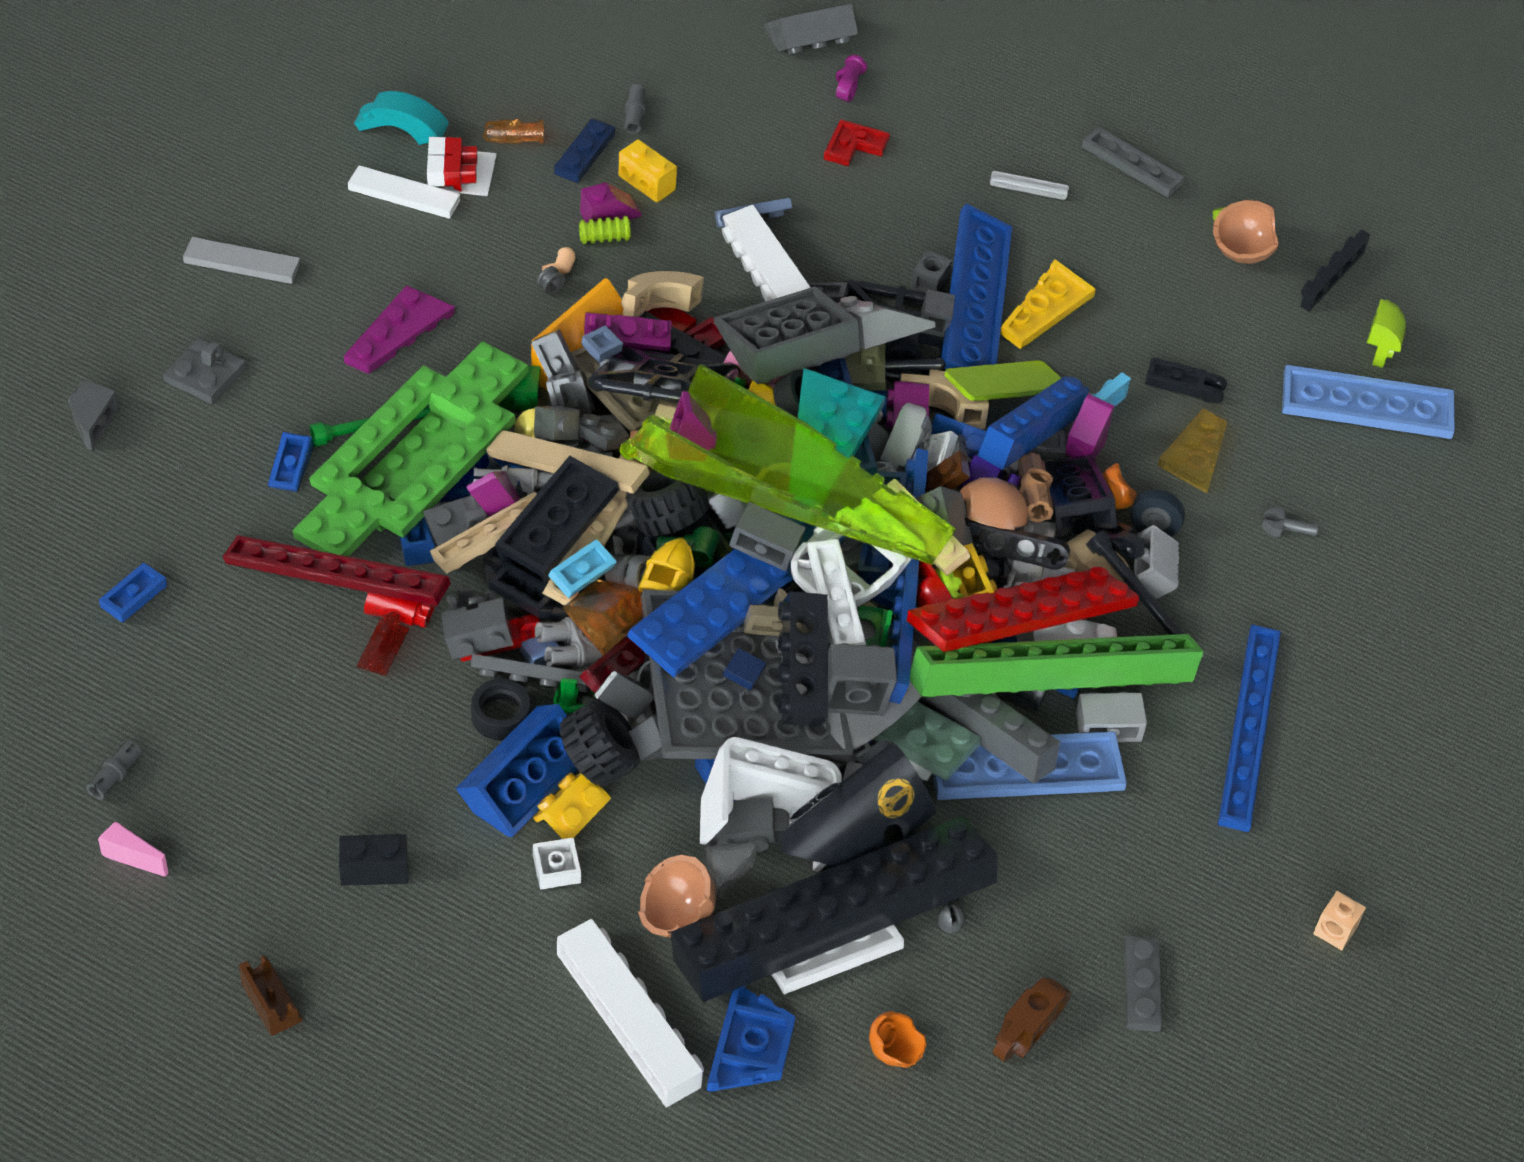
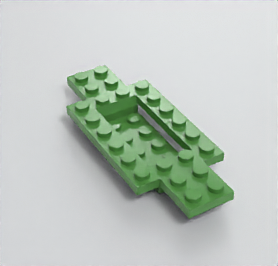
M484 341L447 377L423 365L309 478L311 486L327 496L292 530L294 538L314 550L348 557L375 529L380 532L388 529L404 538L424 517L423 511L433 508L487 452L486 449L501 431H508L516 423L515 414L498 406V404L529 373L528 365ZM429 404L430 412L361 481L359 478H356Z

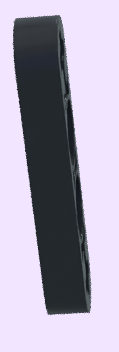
M964 517L966 526H969L971 533H973L971 536L976 551L1054 570L1063 568L1069 560L1070 548L1063 540L1016 528L1015 530L991 527ZM981 530H986L982 542H978ZM994 532L1000 533L1005 539V544L999 547L993 546L989 542L988 536ZM1022 540H1029L1033 543L1035 550L1030 554H1024L1019 550L1018 543ZM1041 544L1045 545L1043 549L1045 552H1043L1041 557H1038ZM1054 548H1057L1062 556L1058 560L1052 559L1053 555L1048 552H1053Z

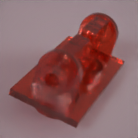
M391 611L379 620L357 664V668L384 676L387 675L409 631V627L401 625L398 613Z

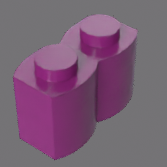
M894 382L893 390L888 389L887 406L891 407V411H887L886 428H890L892 432L902 407L908 402L925 408L929 417V384Z

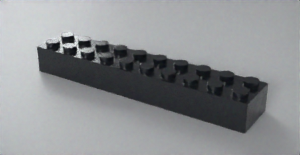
M961 816L671 931L673 959L702 1002H705L997 883V853L964 816Z

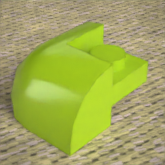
M1380 299L1367 339L1368 344L1377 346L1372 365L1383 368L1386 357L1392 359L1394 351L1401 352L1406 334L1405 314L1398 305L1388 299Z

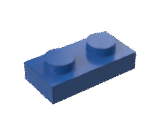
M142 563L99 599L100 607L123 623L167 586L166 578L147 564Z

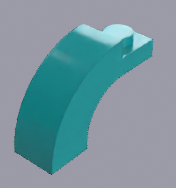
M398 91L379 92L373 103L370 102L361 107L360 113L354 122L359 131L384 125L401 128L408 132L419 145L429 143V137H442L449 124L446 117L430 103L414 95Z

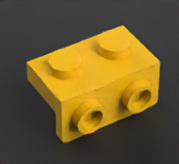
M571 772L559 782L560 790L555 795L550 793L537 805L540 811L533 819L537 823L544 819L562 839L574 838L608 803L611 797L602 787L593 784L581 772L577 775Z

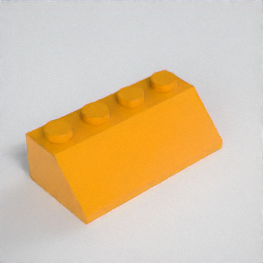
M604 278L534 339L560 329L570 352L583 347L581 342L582 336H584L585 313L623 316L622 299L610 280ZM531 344V366H540V386L548 390L546 385L548 377Z

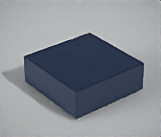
M738 648L725 668L723 676L751 691L764 670L766 662Z

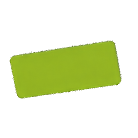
M1040 360L946 369L944 374L971 401L1037 395L1061 379L1045 362Z

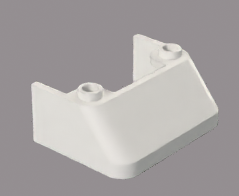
M739 737L727 739L719 748L701 797L700 844L706 845L728 822V815L733 809V800L772 798L774 808L783 809L789 813V824H791L790 818L799 808L826 787L836 782H842L840 770L834 763L825 759ZM813 861V871L819 872L826 864Z

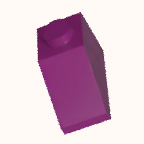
M607 182L581 189L580 213L585 222H589V219L597 221L598 218L605 221L607 217H610L611 220H614L615 217L623 219V216H627L629 220L641 217V211L632 197Z
M682 391L667 433L670 456L673 458L706 461L710 449H714L716 445V431L712 430L710 417L691 394Z
M1090 394L1087 395L1068 435L1066 455L1072 458L1092 455L1095 460L1106 443L1114 405Z
M506 471L491 472L466 486L470 494L489 517L520 500Z

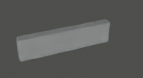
M196 237L191 238L183 255V260L186 264L289 284L293 283L301 265L300 258Z

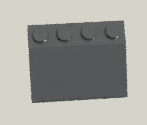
M815 286L714 318L716 327L741 369L757 384L769 383L772 379L788 375L795 370L818 367L825 362L846 358L849 354L860 351L858 320Z

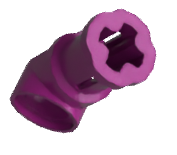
M855 54L848 56L845 60V66L837 71L836 80L839 82L836 90L837 99L851 102L854 98L858 78L867 70V63L862 57Z

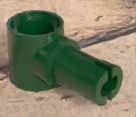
M698 527L693 535H685L684 537L660 536L657 540L658 550L669 541L683 538L692 550L695 566L708 568L713 564L721 538L719 533L712 528Z

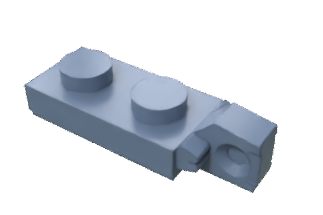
M789 198L751 204L754 205L759 214L768 213L769 218L784 216V210L792 208L791 199ZM750 205L715 211L717 228L725 227L723 216Z

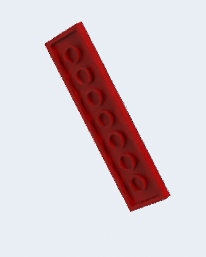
M1092 567L1088 570L1070 572L1057 577H1047L1044 580L1030 583L1025 582L1013 587L998 588L994 593H976L964 598L950 599L933 605H924L923 607L908 610L906 621L943 652L1136 607L1139 595L1128 588L1127 584L1120 582L1109 574L1105 568Z

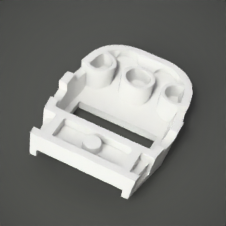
M868 498L863 499L861 507L851 513L846 509L837 514L836 519L827 525L822 523L814 530V535L807 542H803L794 552L791 559L792 577L806 593H818L807 551L808 542L839 539L852 528L893 563V567L871 585L867 584L846 566L856 607L890 587L918 552L921 543Z

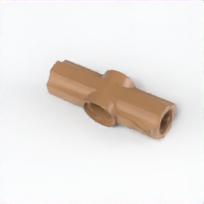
M1030 452L1028 455L1022 456L1017 464L1019 476L1021 477V488L1019 491L1025 498L1030 521L1041 523L1044 520L1050 519L1054 511L1049 489L1053 477L1046 471L1045 463L1041 460L1040 454Z

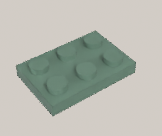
M916 702L902 717L873 738V740L879 742L883 739L895 743L908 760L947 781L980 746L981 736Z

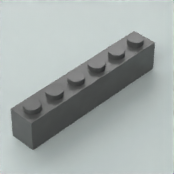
M992 693L964 694L962 696H923L918 700L926 707L981 736L980 746L1035 784L1055 770L1060 741Z

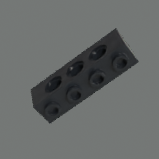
M790 591L785 599L780 601L778 607V619L783 621L782 632L779 633L778 650L782 651V663L778 667V681L782 682V694L778 698V713H782V724L821 726L828 718V594ZM796 623L804 624L808 629V633L800 632L796 627ZM796 653L805 655L808 664L800 663L796 658ZM796 684L804 685L808 695L800 694L796 689Z

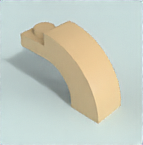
M655 271L632 277L628 280V288L621 302L624 308L623 316L639 317L644 311L662 307L676 308L689 312L701 303L704 277L677 271Z
M929 370V375L901 373L900 381L929 384V406L947 411L959 422L979 429L986 428L989 408L988 400L971 401L967 399L944 376L945 371Z

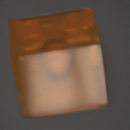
M597 580L562 607L602 655L606 654L627 637L630 629L644 619L641 603L642 594L636 587Z

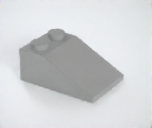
M855 296L841 298L840 302L837 303L858 320L859 346L864 349L936 327L934 321L873 304V302L858 300Z

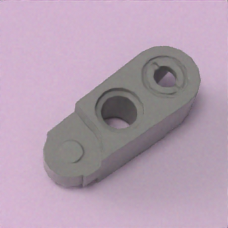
M908 402L899 413L880 458L882 461L890 462L897 472H904L907 459L913 458L917 448L927 450L930 444L928 440L932 432V425L925 408Z

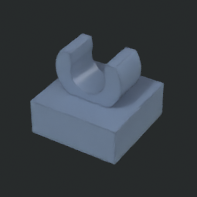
M606 325L582 336L581 345L599 364L603 360L611 358L622 351L623 343Z

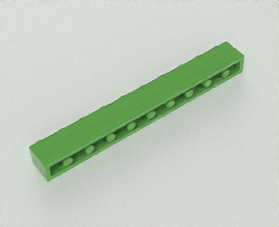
M1189 634L981 643L943 652L937 646H917L910 670V681L921 697L962 696L964 694H991L996 692L1017 693L1019 691H1046L1051 689L1071 690L1073 688H1100L1106 686L1125 687L1127 685H1153L1161 683L1178 684L1179 682L1194 681L1204 651Z

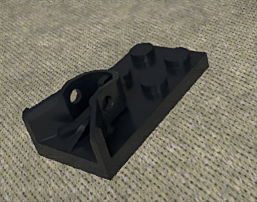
M569 455L495 543L500 560L503 562L515 560L542 576L543 583L547 585L551 579L548 576L550 571L558 565L620 490L619 483Z
M1092 455L1044 462L1046 471L1053 477L1049 489L1055 515L1057 537L1073 532L1072 518L1076 516L1090 518L1095 528H1117L1115 498Z

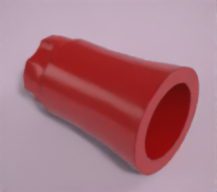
M368 592L364 605V614L388 618L410 626L416 625L426 628L431 620L435 605Z

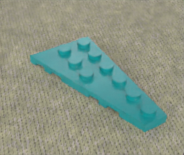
M805 368L803 369L787 513L790 512L815 523L882 410L885 396Z

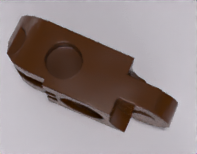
M1042 978L1036 982L1031 990L1027 988L1005 1015L1003 1026L995 1038L998 1042L993 1050V1055L1003 1062L1009 1060L1014 1053L1023 1059L1061 1014L1072 992L1051 978Z

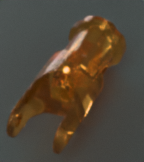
M521 119L488 121L484 125L483 138L487 142L521 144L522 141H539L540 144H544V120L522 122Z

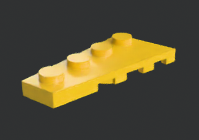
M1054 259L1050 269L1039 278L1035 288L1027 293L1023 303L1016 307L1001 326L1000 334L1019 349H1022L1093 298L1096 289Z

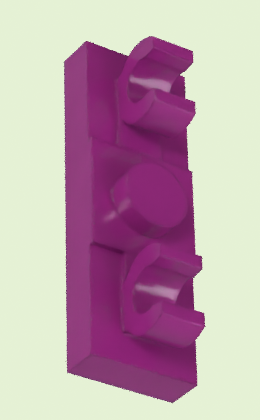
M585 313L584 335L606 325L623 343V347L633 346L640 349L670 350L671 321Z

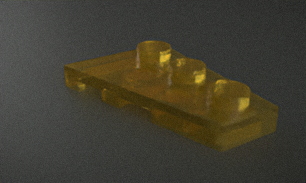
M1203 408L1159 458L1157 466L1207 493L1227 421Z

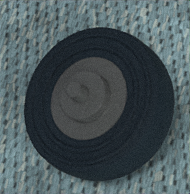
M1148 490L1137 496L1133 502L1130 517L1133 526L1138 532L1154 525L1170 537H1173L1183 525L1185 511L1180 500L1173 494L1163 490Z

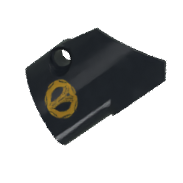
M882 739L857 759L861 762L862 767L841 783L836 782L826 787L791 816L790 821L792 823L781 831V853L831 866H838L908 838L911 833L936 814V810L925 785L903 751L895 743ZM893 824L895 828L894 835L891 839L886 840L884 836L885 829Z

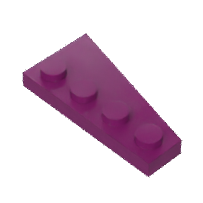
M406 285L346 352L344 363L370 374L396 356L398 349L403 346L409 347L416 342V337L424 331L429 333L436 328L437 322L444 317L446 319L452 317L455 314L454 306Z

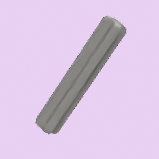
M993 171L990 178V185L993 187L1059 200H1066L1069 191L1067 184L1000 171Z

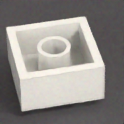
M573 838L533 844V859L540 889L581 883V869Z

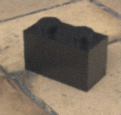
M407 834L340 836L339 869L341 886L408 884Z

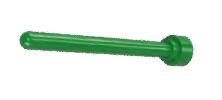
M429 405L413 420L424 418L430 412ZM369 418L332 426L328 423L323 424V422L310 424V436L313 439L314 447L327 445L328 441H332L333 437L355 433Z

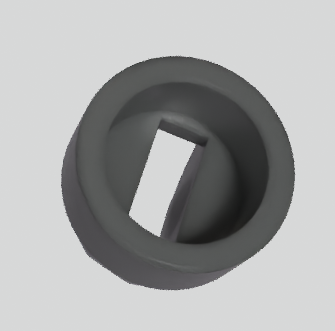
M956 904L943 906L938 914V926L947 933L960 931L965 920L964 911ZM951 914L955 915L956 922H952Z

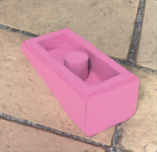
M114 822L99 837L98 841L103 856L164 877L169 874L165 854L120 823Z

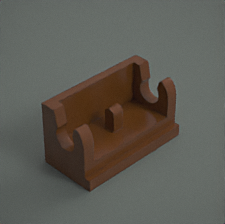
M263 955L260 958L261 964L257 968L252 969L249 962L245 961L239 964V971L243 988L269 1034L273 1036L303 1021L295 1004L271 966L269 959Z

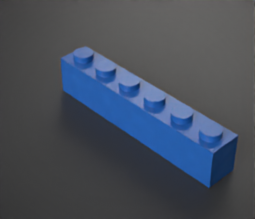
M1064 376L991 424L986 432L978 457L1002 470L1076 420L1090 389L1082 385L1080 380Z

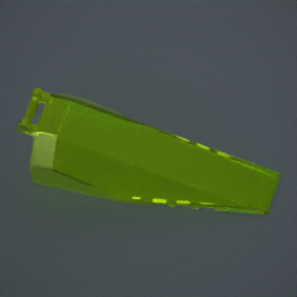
M702 364L698 366L688 392L710 417L712 430H715L717 435L714 449L708 451L669 429L671 423L655 415L648 416L644 420L642 428L632 439L626 440L620 447V454L625 459L632 460L635 458L666 477L745 503L752 502L769 511L931 565L956 531L955 527L924 505L916 502L914 498L901 490L897 493L884 484L885 478L880 474L876 473L872 476L860 467L861 461L853 455L848 459L836 450L837 444L804 421Z

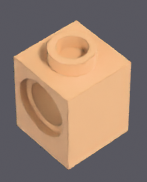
M1336 891L1322 912L1313 934L1343 950L1356 931L1366 907Z

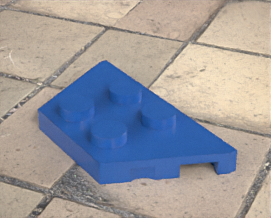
M745 985L732 990L708 1079L707 1091H718L781 1080L796 1017L785 1009L775 1006L773 1001L765 995L756 996L746 989Z

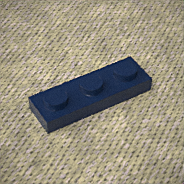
M591 118L554 166V174L579 183L614 137L615 127Z

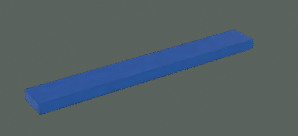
M1252 624L1249 629L1217 824L1219 826L1249 832L1251 828L1281 631Z

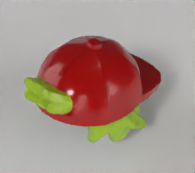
M919 560L918 574L921 583L917 586V608L928 604L933 605L946 602L950 599L964 598L963 594L957 592L962 584L961 579L954 577L953 571L946 576L938 567L934 569L928 560Z

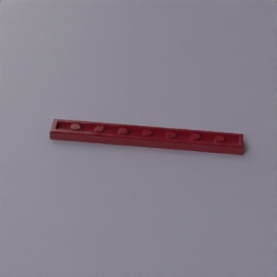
M240 535L236 536L222 556L225 563L229 565L435 606L439 604L451 585L449 576Z

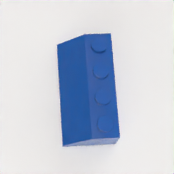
M559 704L537 706L455 788L475 815L508 837H513L539 810L537 805L550 793L554 795L560 789L558 784L564 777L571 772L574 774L578 770L569 758L562 742L560 723L567 715Z

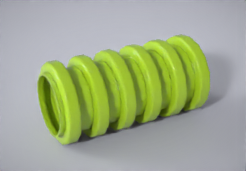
M623 216V219L615 217L614 220L607 217L605 221H602L601 218H598L597 221L589 219V222H585L584 219L580 220V241L583 245L587 244V241H590L591 244H595V241L603 243L604 240L612 242L613 239L620 242L622 238L625 241H629L631 238L630 221L627 216Z

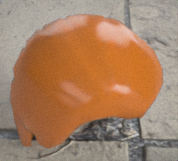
M1113 464L1102 475L1115 498V509L1121 510L1132 507L1137 493L1123 479L1119 464Z
M889 1011L879 1015L871 1024L869 1033L870 1047L876 1058L890 1066L907 1068L915 1065L923 1057L927 1045L926 1037L915 1028L911 1017Z

